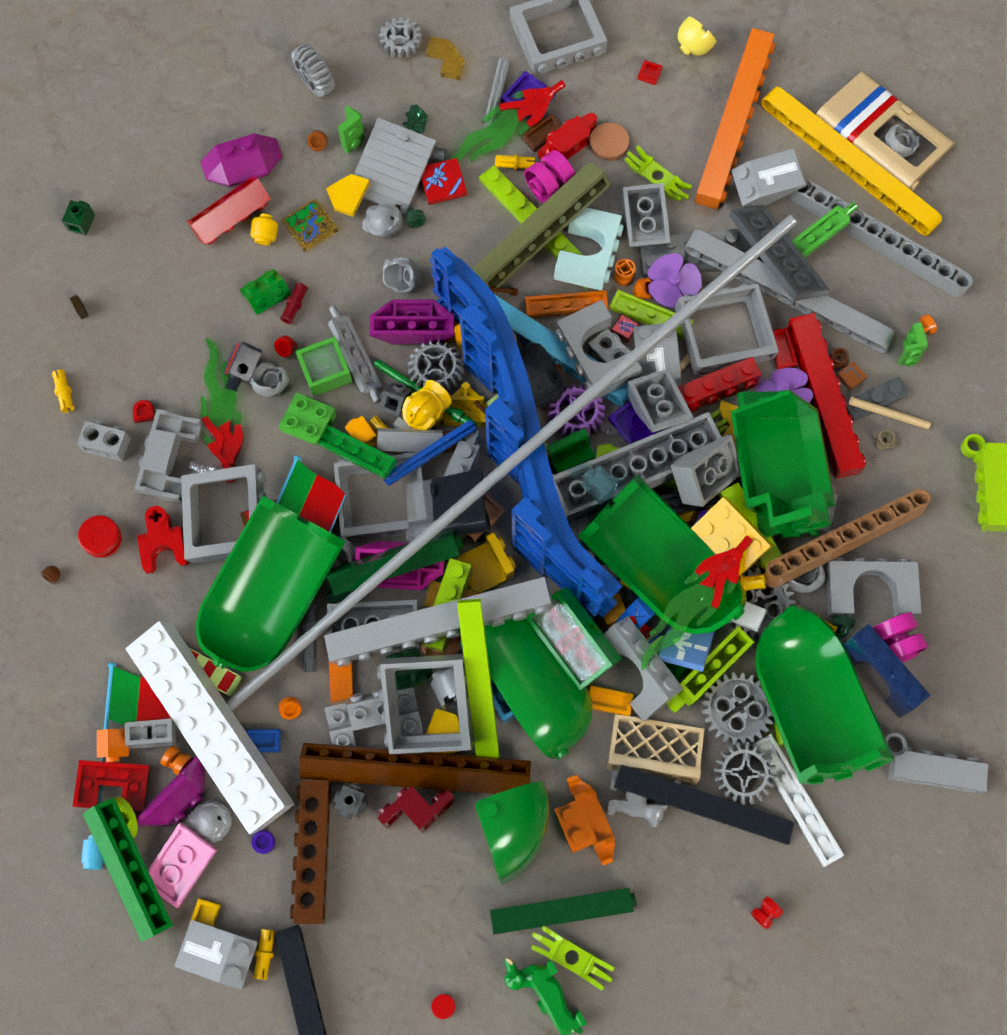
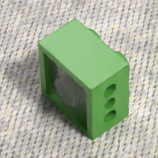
M335 336L295 351L313 397L352 383L349 369Z

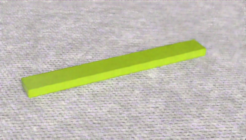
M481 598L458 600L457 608L476 756L500 758Z

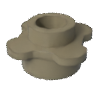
M888 428L881 432H874L873 438L877 441L876 448L879 451H883L885 448L894 449L897 446L896 436L892 429Z

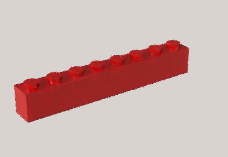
M815 313L790 318L787 327L790 330L800 370L808 375V381L805 386L813 392L811 405L818 409L824 445L835 479L860 474L865 468L866 459L864 454L860 453L858 447L859 438L857 434H854L852 428L853 420L846 410V398L844 395H841L839 389L840 380L833 371V359L827 353V341L825 338H822L821 323L816 319Z

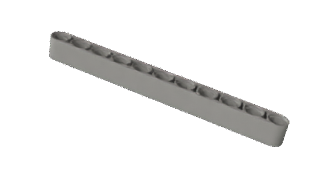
M805 178L807 186L799 189L804 192L797 190L785 196V198L819 218H822L836 206L844 209L849 205L848 202ZM856 209L849 215L850 224L841 230L953 297H963L973 283V278L969 273L859 209Z
M697 229L693 231L684 247V250L691 256L722 272L745 254L735 247ZM758 259L735 277L744 283L758 284L761 292L805 315L815 313L816 319L821 323L877 352L886 353L896 334L890 327L828 295L793 301L767 265Z

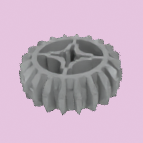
M307 43L295 48L291 57L295 69L305 85L319 98L331 93L335 83L325 60L322 59L313 46Z
M430 340L429 346L422 343L421 350L415 348V354L410 355L411 361L407 364L408 368H410L408 375L411 376L410 380L415 382L417 387H424L426 381L433 380L441 384L450 393V386L456 388V381L462 380L460 374L464 373V368L462 367L464 362L460 359L461 354L456 352L454 346L449 348L448 342L441 345V341L438 340L437 344L433 345V342ZM448 361L453 365L450 374L447 373L445 368ZM422 362H424L425 367H427L423 375H421V373L419 372V368Z
M740 742L736 743L738 748L736 751L733 750L731 745L728 746V750L731 752L729 755L724 751L721 752V755L726 759L724 761L716 760L718 764L722 765V768H714V772H721V776L715 777V781L722 780L724 783L719 785L718 789L722 790L726 787L728 790L724 796L728 797L730 793H733L732 802H736L739 796L741 797L742 805L745 804V798H749L750 803L754 804L753 796L756 795L759 801H762L763 798L760 795L762 791L766 795L770 794L765 789L768 785L772 788L775 786L774 783L769 782V778H777L776 774H770V770L776 769V765L768 766L767 764L773 760L772 756L764 759L763 756L767 751L763 749L759 754L757 752L759 745L755 744L753 750H750L749 742H746L745 749H741ZM743 754V762L740 767L727 768L731 759ZM750 755L755 756L761 761L765 772L756 771L751 768ZM745 761H747V767L750 768L748 771L752 770V773H757L758 775L748 776L744 786V780L741 779L742 776H739L738 773H733V771H742L745 767ZM726 775L737 776L740 779V792L730 786ZM751 779H764L762 785L757 790L747 793L748 783Z

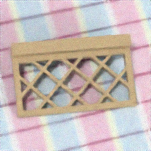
M615 714L607 770H619V766L624 765L651 775L661 776L666 780L674 781L675 778H679L682 783L697 785L701 774L700 766L704 729L649 719L643 722L637 717ZM619 721L629 723L632 730L623 735L618 729ZM644 725L650 726L655 732L647 739L639 731ZM666 729L673 730L677 735L669 743L661 734ZM636 732L643 742L633 748L626 738ZM688 733L699 734L698 742L693 746H690L684 738ZM656 736L665 745L658 751H655L649 744V741ZM681 740L687 750L678 756L671 745ZM621 741L630 750L624 755L614 753L615 746ZM643 745H646L652 753L647 759L641 758L636 752ZM668 749L675 759L670 762H664L659 754ZM690 752L696 759L695 767L686 765L681 758Z

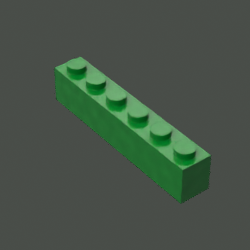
M115 798L108 799L83 813V816L140 941L143 942L172 927L171 919Z

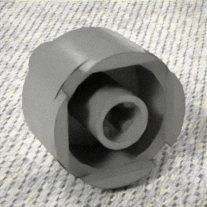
M454 667L445 671L442 669L432 675L431 687L442 709L448 710L446 706L449 705L453 709L457 708Z

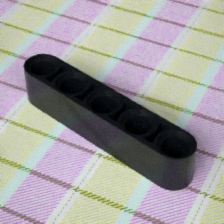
M297 924L277 930L276 940L299 1035H327L301 927Z

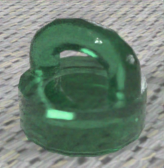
M408 207V214L405 217L408 227L415 229L424 225L427 219L424 212Z
M835 615L832 624L837 626L835 632L837 636H846L850 629H854L856 621L847 616Z

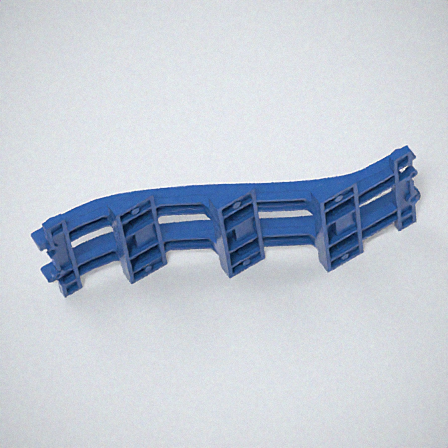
M443 247L441 250L436 248L431 253L430 263L433 265L431 267L433 271L431 275L435 282V287L432 291L436 296L440 297L437 302L454 315V322L457 320L460 323L464 368L492 394L496 391L499 398L485 409L487 456L499 466L541 430L530 382L507 316L494 293L461 258H458L447 247ZM542 443L507 474L517 484L519 483L523 497L512 509V549L542 577L547 575L561 589L568 587L592 620L596 615L603 619L617 604L613 596L621 589L622 585L582 547L575 537L562 508L545 445Z

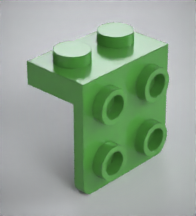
M296 393L279 424V429L286 434L315 445L319 442L327 425L331 424L334 426L337 420L335 408L318 402L309 396Z

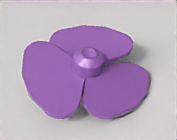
M677 253L662 256L648 270V277L652 280L648 287L649 293L656 302L670 308H675L682 294L695 296L701 288V274L697 266L687 263L682 267L683 258Z
M783 368L774 371L770 376V380H761L756 389V392L791 390L808 403L813 398V392L809 388L796 389L805 385L808 381V375L797 368Z

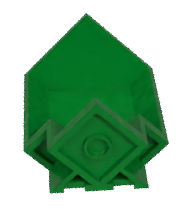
M791 390L738 393L739 407L731 411L745 505L747 509L757 513L759 531L766 538L780 533L781 538L799 537L803 533H810L811 537L820 536L818 529L831 525L828 508L836 505L818 409Z

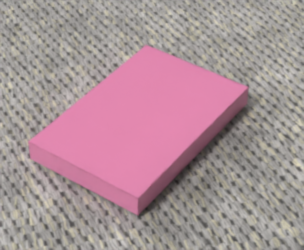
M183 822L177 825L148 869L159 895L175 908L181 906L218 850Z

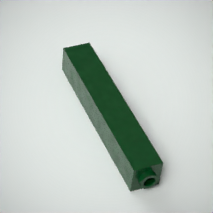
M454 529L438 533L386 579L460 556L461 547H464L460 534L456 535ZM409 543L331 568L327 574V579L334 596L357 589Z
M630 888L494 909L490 910L493 935L543 927V925L551 926L634 912L633 907H637L635 893H630Z

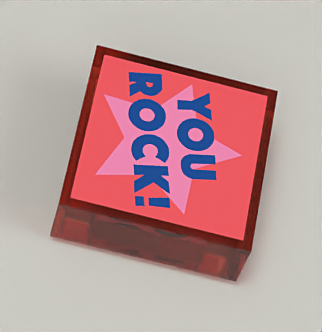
M621 313L612 327L611 333L614 332L619 338L629 342L633 336V327L639 326V323Z

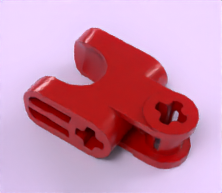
M150 507L145 513L147 533L137 535L142 569L146 574L154 573L157 568V556L165 550L174 552L175 560L180 566L188 565L189 561L184 559L182 526L172 527L171 518L162 507Z

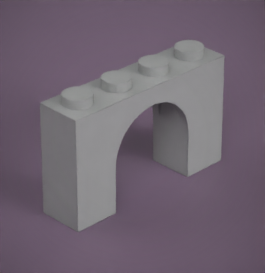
M602 300L557 321V330L555 331L560 342L563 341L566 345L565 351L567 356L575 361V369L578 375L584 377L586 389L590 388L629 354L627 353L607 363L595 362L585 355L582 346L586 339L611 326L612 316ZM636 362L600 393L596 399L628 384V381L640 378L642 368L639 362Z
M835 558L825 566L828 618H850L855 613L853 587L856 579L862 576L878 577L889 586L892 593L893 617L912 612L916 619L922 614L918 562H911L910 559H899L897 562H889L888 559L884 558L876 559L875 561H867L864 558L845 561L843 558Z
M629 616L613 624L604 634L619 656L623 655L631 659L641 672L643 690L630 705L643 722L659 712L683 690V687Z

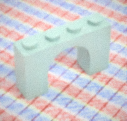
M586 208L569 223L568 233L593 239L602 247V250L590 256L560 250L555 265L554 279L602 291L604 283H608L611 271H608V267L612 268L615 255H612L613 251L617 252L620 240H617V236H622L624 225L621 224L622 216Z

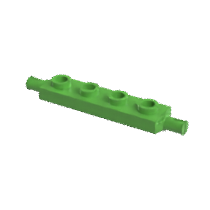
M853 201L844 209L836 206L793 239L792 242L806 258L850 224L849 215L858 209L857 204Z

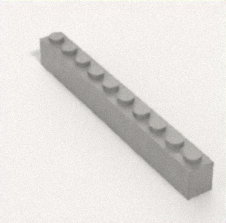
M545 577L459 599L481 598L484 626L491 624L492 627L503 625L504 621L509 619L514 621L527 618L528 614L532 613L542 615L548 613L549 609L554 608L549 584ZM458 600L324 635L329 662L338 667L350 665L353 660L367 661L373 658L372 655L380 653L381 655H390L394 653L395 649L402 647L403 650L415 648L416 644L425 642V644L435 643L440 637H458L461 632L457 608Z

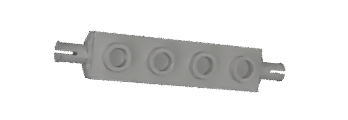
M333 305L329 308L333 318L328 323L332 334L338 342L361 394H370L373 403L378 404L382 401L378 393L382 385L349 317L342 316L337 305Z

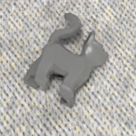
M612 770L610 791L618 790L613 788L618 770ZM675 778L674 782L682 785L681 780ZM626 792L624 800L609 801L607 815H614L617 811L630 817L644 818L649 822L650 826L657 827L663 819L664 811H666L668 805L660 803L647 804L646 798Z

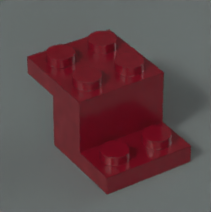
M413 786L409 789L404 787L397 793V800L393 804L387 803L379 810L380 816L377 819L388 829L399 817L405 814L424 833L456 800L448 790L445 793L441 791L432 799L433 805L430 806Z

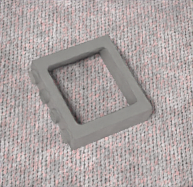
M532 0L510 7V22L534 76L545 74L557 68H564L569 64L579 63L594 56H601L607 51V38L589 0ZM580 5L594 38L541 54L526 21Z
M745 283L737 288H722L698 310L739 302L746 303L759 348L701 359L690 318H687L680 324L694 375L715 372L750 357H753L756 363L774 360L779 353L758 284L751 285L750 283ZM687 294L680 297L675 305L676 312L695 296Z
M404 452L402 455H387L395 458L398 462L396 466L417 453ZM345 459L340 460L339 463H334L336 486L346 495L339 511L341 537L346 538L349 542L418 534L429 527L421 466L411 472L417 519L353 527L348 478L373 473Z
M256 464L181 476L185 560L192 564L227 559L236 541L201 546L198 485L247 478L250 518L262 495L267 497L263 485L266 482V476L264 471Z
M463 654L386 658L380 663V666L377 668V676L382 682V688L380 689V701L384 702L382 722L386 724L387 733H385L384 742L385 746L389 747V754L472 749L474 734ZM454 667L460 732L420 735L402 734L395 671Z

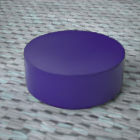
M261 830L254 834L251 844L257 853L268 854L274 849L276 840L271 832Z

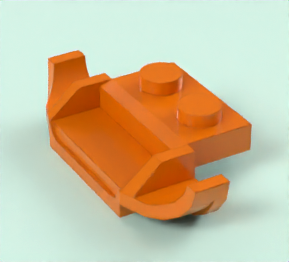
M578 775L567 778V784L574 801L554 809V812L571 852L575 853L593 845L602 866L614 862L615 836L599 802L597 793L590 785L580 779Z

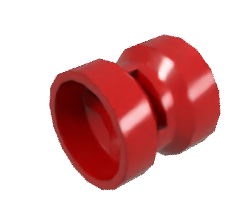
M768 896L762 900L761 908H754L750 912L752 917L766 930L773 925L772 919L780 918L784 914L783 910Z

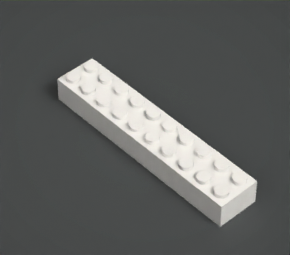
M158 621L125 648L249 835L263 830L295 805L172 622Z

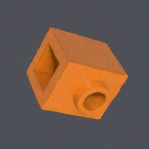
M125 729L97 730V758H106V762H119L120 757L129 756L130 748L125 746Z

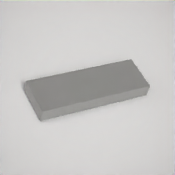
M378 428L377 450L420 452L442 438L443 432L442 430Z

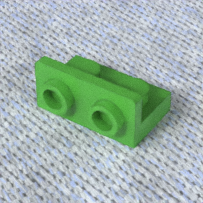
M921 322L913 324L903 341L904 351L898 360L899 366H913L917 364L927 349L928 342Z

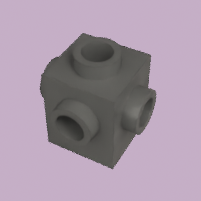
M392 382L381 393L380 410L399 417L402 414L406 397L411 396L412 389L407 388L402 383Z
M350 784L349 788L343 786L342 790H337L333 803L336 804L335 809L340 811V816L352 819L353 816L359 818L361 813L364 814L368 800H366V794L362 793L363 788ZM349 796L353 797L354 799L351 805L346 804V800Z

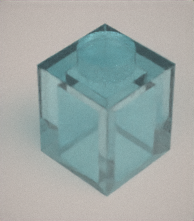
M600 465L595 469L590 468L583 475L582 487L600 504L617 490L618 483Z

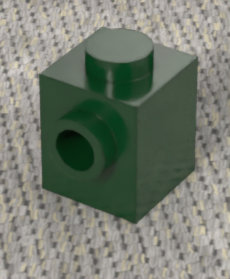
M70 200L62 223L67 231L87 236L95 214L88 203Z

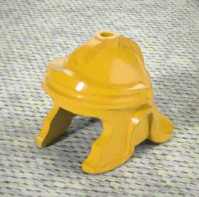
M428 380L422 389L406 397L402 409L403 418L413 429L428 430L433 425L437 427L444 418L445 409L452 405V397L441 384Z

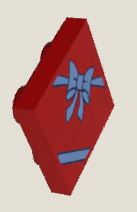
M457 158L426 166L421 181L428 205L467 196L466 186Z

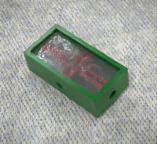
M566 587L551 596L554 608L549 609L548 613L542 615L532 613L526 619L580 691L621 661L622 658L570 589Z

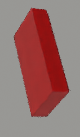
M789 327L772 330L779 351L774 358L777 370L798 368L799 363Z

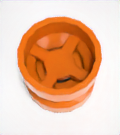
M624 258L616 263L614 281L618 285L628 286L633 282L635 264L632 260Z
M172 745L163 755L160 764L166 768L170 767L173 769V773L178 775L193 758L188 754H182L178 747Z

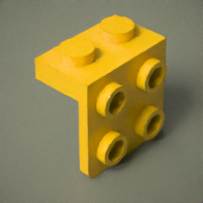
M495 533L486 536V543L457 558L458 561L472 565L473 571L469 585L474 591L483 593L514 577L515 562L511 556H506L504 552L506 546L502 538H497Z

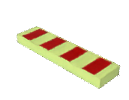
M189 648L216 689L232 697L244 678L227 668L222 669L214 665L211 659Z

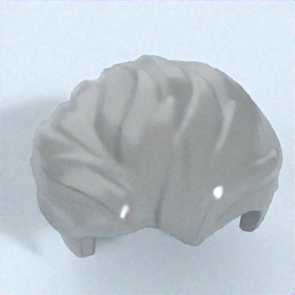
M898 124L891 127L887 132L885 142L887 146L905 158L916 151L919 146V136L916 137L912 129H905Z
M264 362L254 369L250 378L252 389L265 397L281 393L289 382L288 374L282 366L277 367L273 363Z
M821 565L787 583L796 592H812L825 582L824 568Z

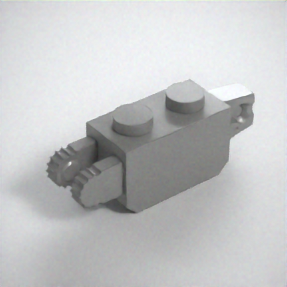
M475 431L468 436L467 440L462 439L458 442L444 476L474 470L480 455L481 445L477 444L480 432Z

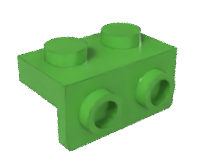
M347 105L344 108L347 120L338 126L342 149L348 154L359 147L365 136L361 114L356 109H352Z

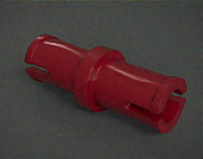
M302 283L295 285L291 297H288L286 300L287 305L280 317L282 322L290 325L293 323L297 311L303 305L301 302L308 291L306 285Z

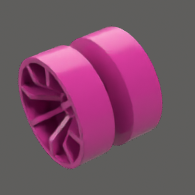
M552 150L542 157L541 163L535 162L524 171L525 180L530 190L542 204L575 175L568 160L556 150Z
M912 612L901 614L873 627L883 641L888 643L889 648L902 663L919 656L918 653L929 648L922 633L911 636L908 634L918 627Z

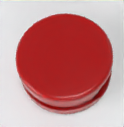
M96 515L82 523L78 531V541L80 546L89 555L96 558H105L111 556L119 549L122 542V532L119 526L109 517Z

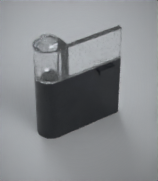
M482 469L407 484V542L410 543L480 483L483 480ZM484 494L439 533L454 529L456 535L460 534L462 537L490 531L491 523L485 508Z

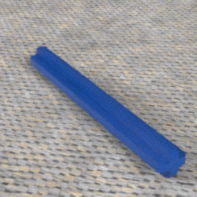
M468 420L393 468L386 480L383 479L388 486L397 482L475 432V424Z

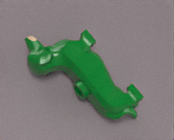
M504 959L507 970L504 975V982L510 990L515 991L526 987L534 989L540 998L536 1003L542 1014H549L561 1035H569L574 1032L578 1034L583 1033L581 1027L587 1023L579 1009L575 1011L574 1016L567 1009L562 988L558 980L553 977L558 971L551 959L547 961L545 966L531 964L522 970L516 966L512 959Z

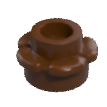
M835 348L829 354V357L833 359L834 367L840 368L841 366H846L849 362V354L844 348Z

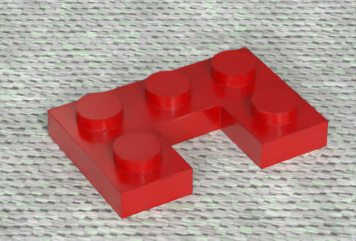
M79 760L72 807L91 808L97 805L100 786L123 787L121 798L131 805L134 812H141L145 807L150 766Z

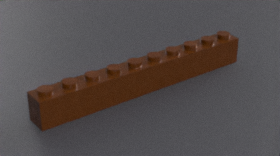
M303 743L299 758L300 779L397 787L413 786V788L494 795L529 784L531 761L428 752L389 754V749Z

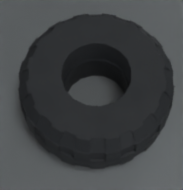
M529 343L519 348L530 382L535 406L543 408L561 399L564 393L563 381L556 364L546 349L539 343Z

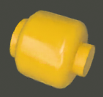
M260 214V217H255L252 220L250 236L254 239L255 243L268 246L276 241L278 223L272 219L273 216Z

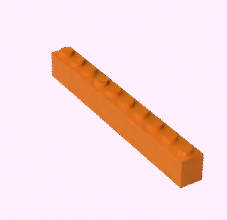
M755 28L751 29L694 202L696 204L718 210L719 204L725 201L727 191H724L725 185L730 186L733 174H730V170L736 167L738 157H735L736 152H741L744 143L741 137L742 135L746 136L749 124L746 121L747 119H752L755 108L751 106L753 102L757 103L760 94L757 88L758 86L762 87L765 75L762 73L763 70H768L771 60L767 57L768 54H773L776 45L773 42L775 35L773 33Z

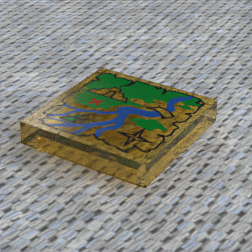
M316 198L282 218V222L304 252L338 232L337 226Z

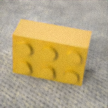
M723 497L691 528L715 554L726 552L733 547L736 548L746 535L749 536L753 542L743 553L740 561L739 576L743 575L774 546L728 497Z

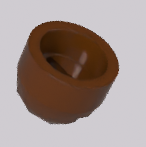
M51 565L47 566L40 575L54 585L60 578V571L56 566Z

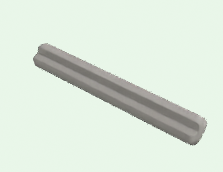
M500 58L498 61L484 120L486 128H494L499 109L498 105L501 101L509 67V60L507 58Z

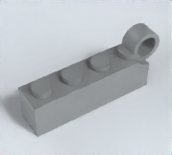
M890 733L885 736L886 742H888L889 738H894L900 744L898 752L891 751L894 760L889 763L888 779L977 794L987 792L988 764L981 763V759L966 758V760L958 759L957 755L943 754V757L936 756L935 752L921 750V753L912 752V748L907 747L906 739L901 734Z

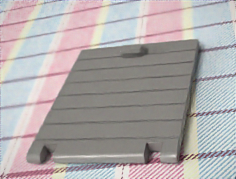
M377 118L354 174L369 179L370 185L363 199L377 205L401 206V214L406 216L437 141Z

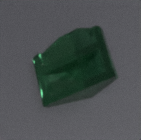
M416 648L387 655L386 658L420 657L422 655ZM432 668L395 671L397 691L426 683L433 674Z

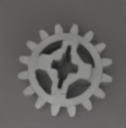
M402 17L399 18V21L392 18V23L386 21V27H381V33L379 34L381 48H384L385 53L391 52V57H394L395 54H398L399 58L402 57V54L409 57V52L415 54V48H420V42H422L420 27H417L416 22L410 23V18H407L406 21H403Z

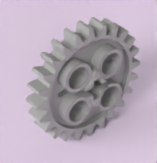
M755 567L754 573H752L749 568L744 577L764 574L765 569L761 573L759 567ZM783 584L775 588L770 587L768 595H764L761 589L746 590L749 593V599L746 601L748 603H755L757 599L764 600L776 596L777 599L760 604L761 608L766 609V614L758 632L737 623L733 629L739 626L745 633L749 631L750 638H754L755 634H757L758 639H760L768 624L789 607V604L795 603L794 600H789V596L794 593L786 591L790 584ZM771 604L777 609L773 617L768 613V607Z
M733 672L730 679L724 674L722 676L723 682L717 679L715 681L716 687L711 685L708 688L711 693L705 692L703 695L708 699V701H702L701 703L702 706L707 707V709L701 712L702 715H708V718L704 720V724L711 723L712 726L708 731L716 730L715 738H718L720 735L724 736L723 743L731 739V744L734 746L737 740H739L741 746H744L747 739L750 744H753L754 737L758 740L762 738L760 731L765 734L768 733L769 730L765 725L771 726L773 722L768 717H774L772 711H769L770 706L763 688L759 687L761 684L760 680L754 683L753 675L745 679L743 672L739 678ZM735 689H742L745 692V698H738L735 695ZM750 697L754 698L741 711L735 713L728 720L722 721V718L732 712L735 707L740 706ZM717 702H725L728 707L727 711H720L717 708ZM749 707H756L759 711V716H751ZM731 720H738L741 723V730L733 729Z

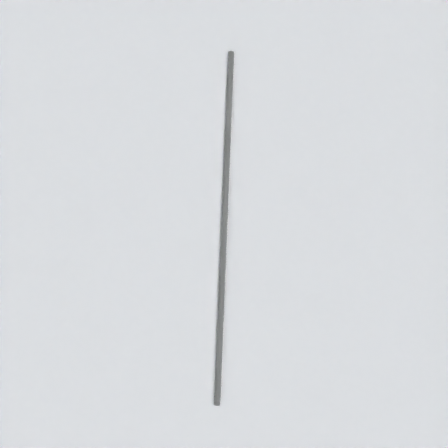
M791 215L786 217L228 699L226 703L231 711L797 224L796 220Z

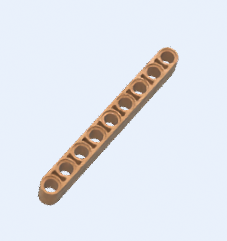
M923 489L914 490L771 560L764 572L766 585L772 588L779 587L921 516L931 501L930 494Z

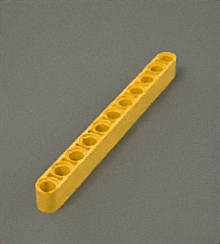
M776 86L761 100L762 107L918 233L928 236L942 222V216L938 211L784 89Z

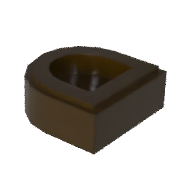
M77 294L70 297L80 318L88 317L80 297Z

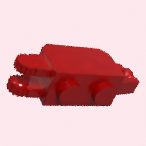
M589 112L582 118L577 115L573 119L565 121L559 129L551 131L546 138V144L537 152L538 158L541 160L549 152L556 150L568 160L589 145L590 133L597 126L596 114Z

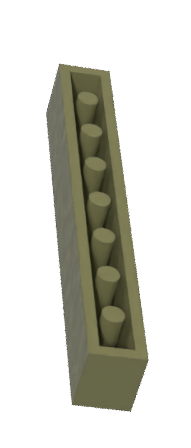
M592 162L587 163L478 262L472 270L488 287L499 288L611 186L606 173Z

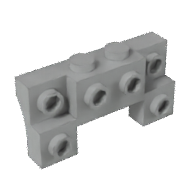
M156 410L150 435H147L145 439V453L141 455L139 460L140 470L134 488L137 493L158 496L162 500L182 502L181 478L171 477L180 442L198 443L202 428L200 419L177 415L165 410Z
M413 684L397 688L402 734L416 735L423 733ZM381 688L372 691V694L364 695L363 693L351 695L350 699L325 704L324 708L332 745L356 747L354 730L383 724L382 712L384 711V702L380 701Z

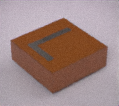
M854 361L836 375L849 391L867 378L866 374Z

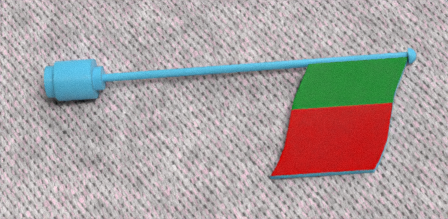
M294 456V462L276 503L331 533L346 495L334 483L313 473L302 464L300 456Z
M114 662L108 664L107 667L110 668L104 729H108L109 720L125 726L126 722L172 719L145 677L136 676L116 668L117 666ZM101 758V762H105L106 758ZM100 786L98 804L102 801L103 786ZM89 835L88 840H83L81 859L83 869L102 870L105 862L93 836Z

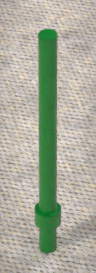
M377 359L374 362L376 368L399 383L404 384L407 388L412 389L413 392L423 388L415 386V382H412L409 378L381 360ZM450 406L444 411L452 416V420L459 424H464L471 420L476 428L478 426L477 422L467 417L466 413L459 408L455 409Z

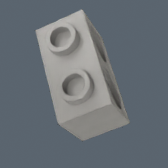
M607 328L588 343L587 350L600 363L611 362L632 351L631 348L625 347L621 343L616 333H611ZM608 344L610 345V347L603 348L601 345Z
M85 421L77 446L83 452L123 462L131 438L126 433V430L121 427L113 426L111 428L99 421H93V423ZM99 434L96 439L91 440L93 435ZM119 439L117 444L111 445L113 440Z
M172 719L125 723V746L130 749L176 745V724Z

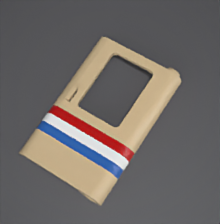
M863 71L827 101L816 113V116L912 192L920 184L919 178L955 145L951 139ZM893 116H898L937 148L917 167L910 164L874 135Z

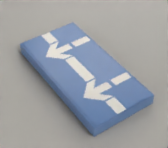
M670 626L666 632L659 657L663 662L703 672L715 631L691 634L678 631Z

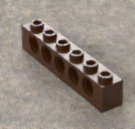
M301 780V786H297L296 798L300 800V808L296 809L295 822L299 823L298 833L294 834V847H297V856L293 857V871H296V880H292L291 893L295 895V904H291L290 918L294 919L293 924H325L331 782L329 780ZM311 799H317L318 807L313 811L308 810V802ZM310 822H316L317 830L313 834H308L306 831V827ZM314 845L316 848L315 856L307 858L305 855L306 848ZM308 869H313L315 872V878L311 882L304 880V873ZM306 893H311L314 901L312 905L306 907L302 901L303 896Z

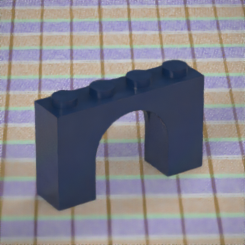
M867 624L844 644L853 665H856L859 661H864L872 666L884 679L891 692V695L884 701L898 718L914 710L931 696L870 624Z

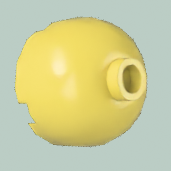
M690 16L679 27L677 34L678 41L681 44L679 48L687 56L690 53L694 56H702L708 53L717 41L708 30L706 32L702 28L703 25Z

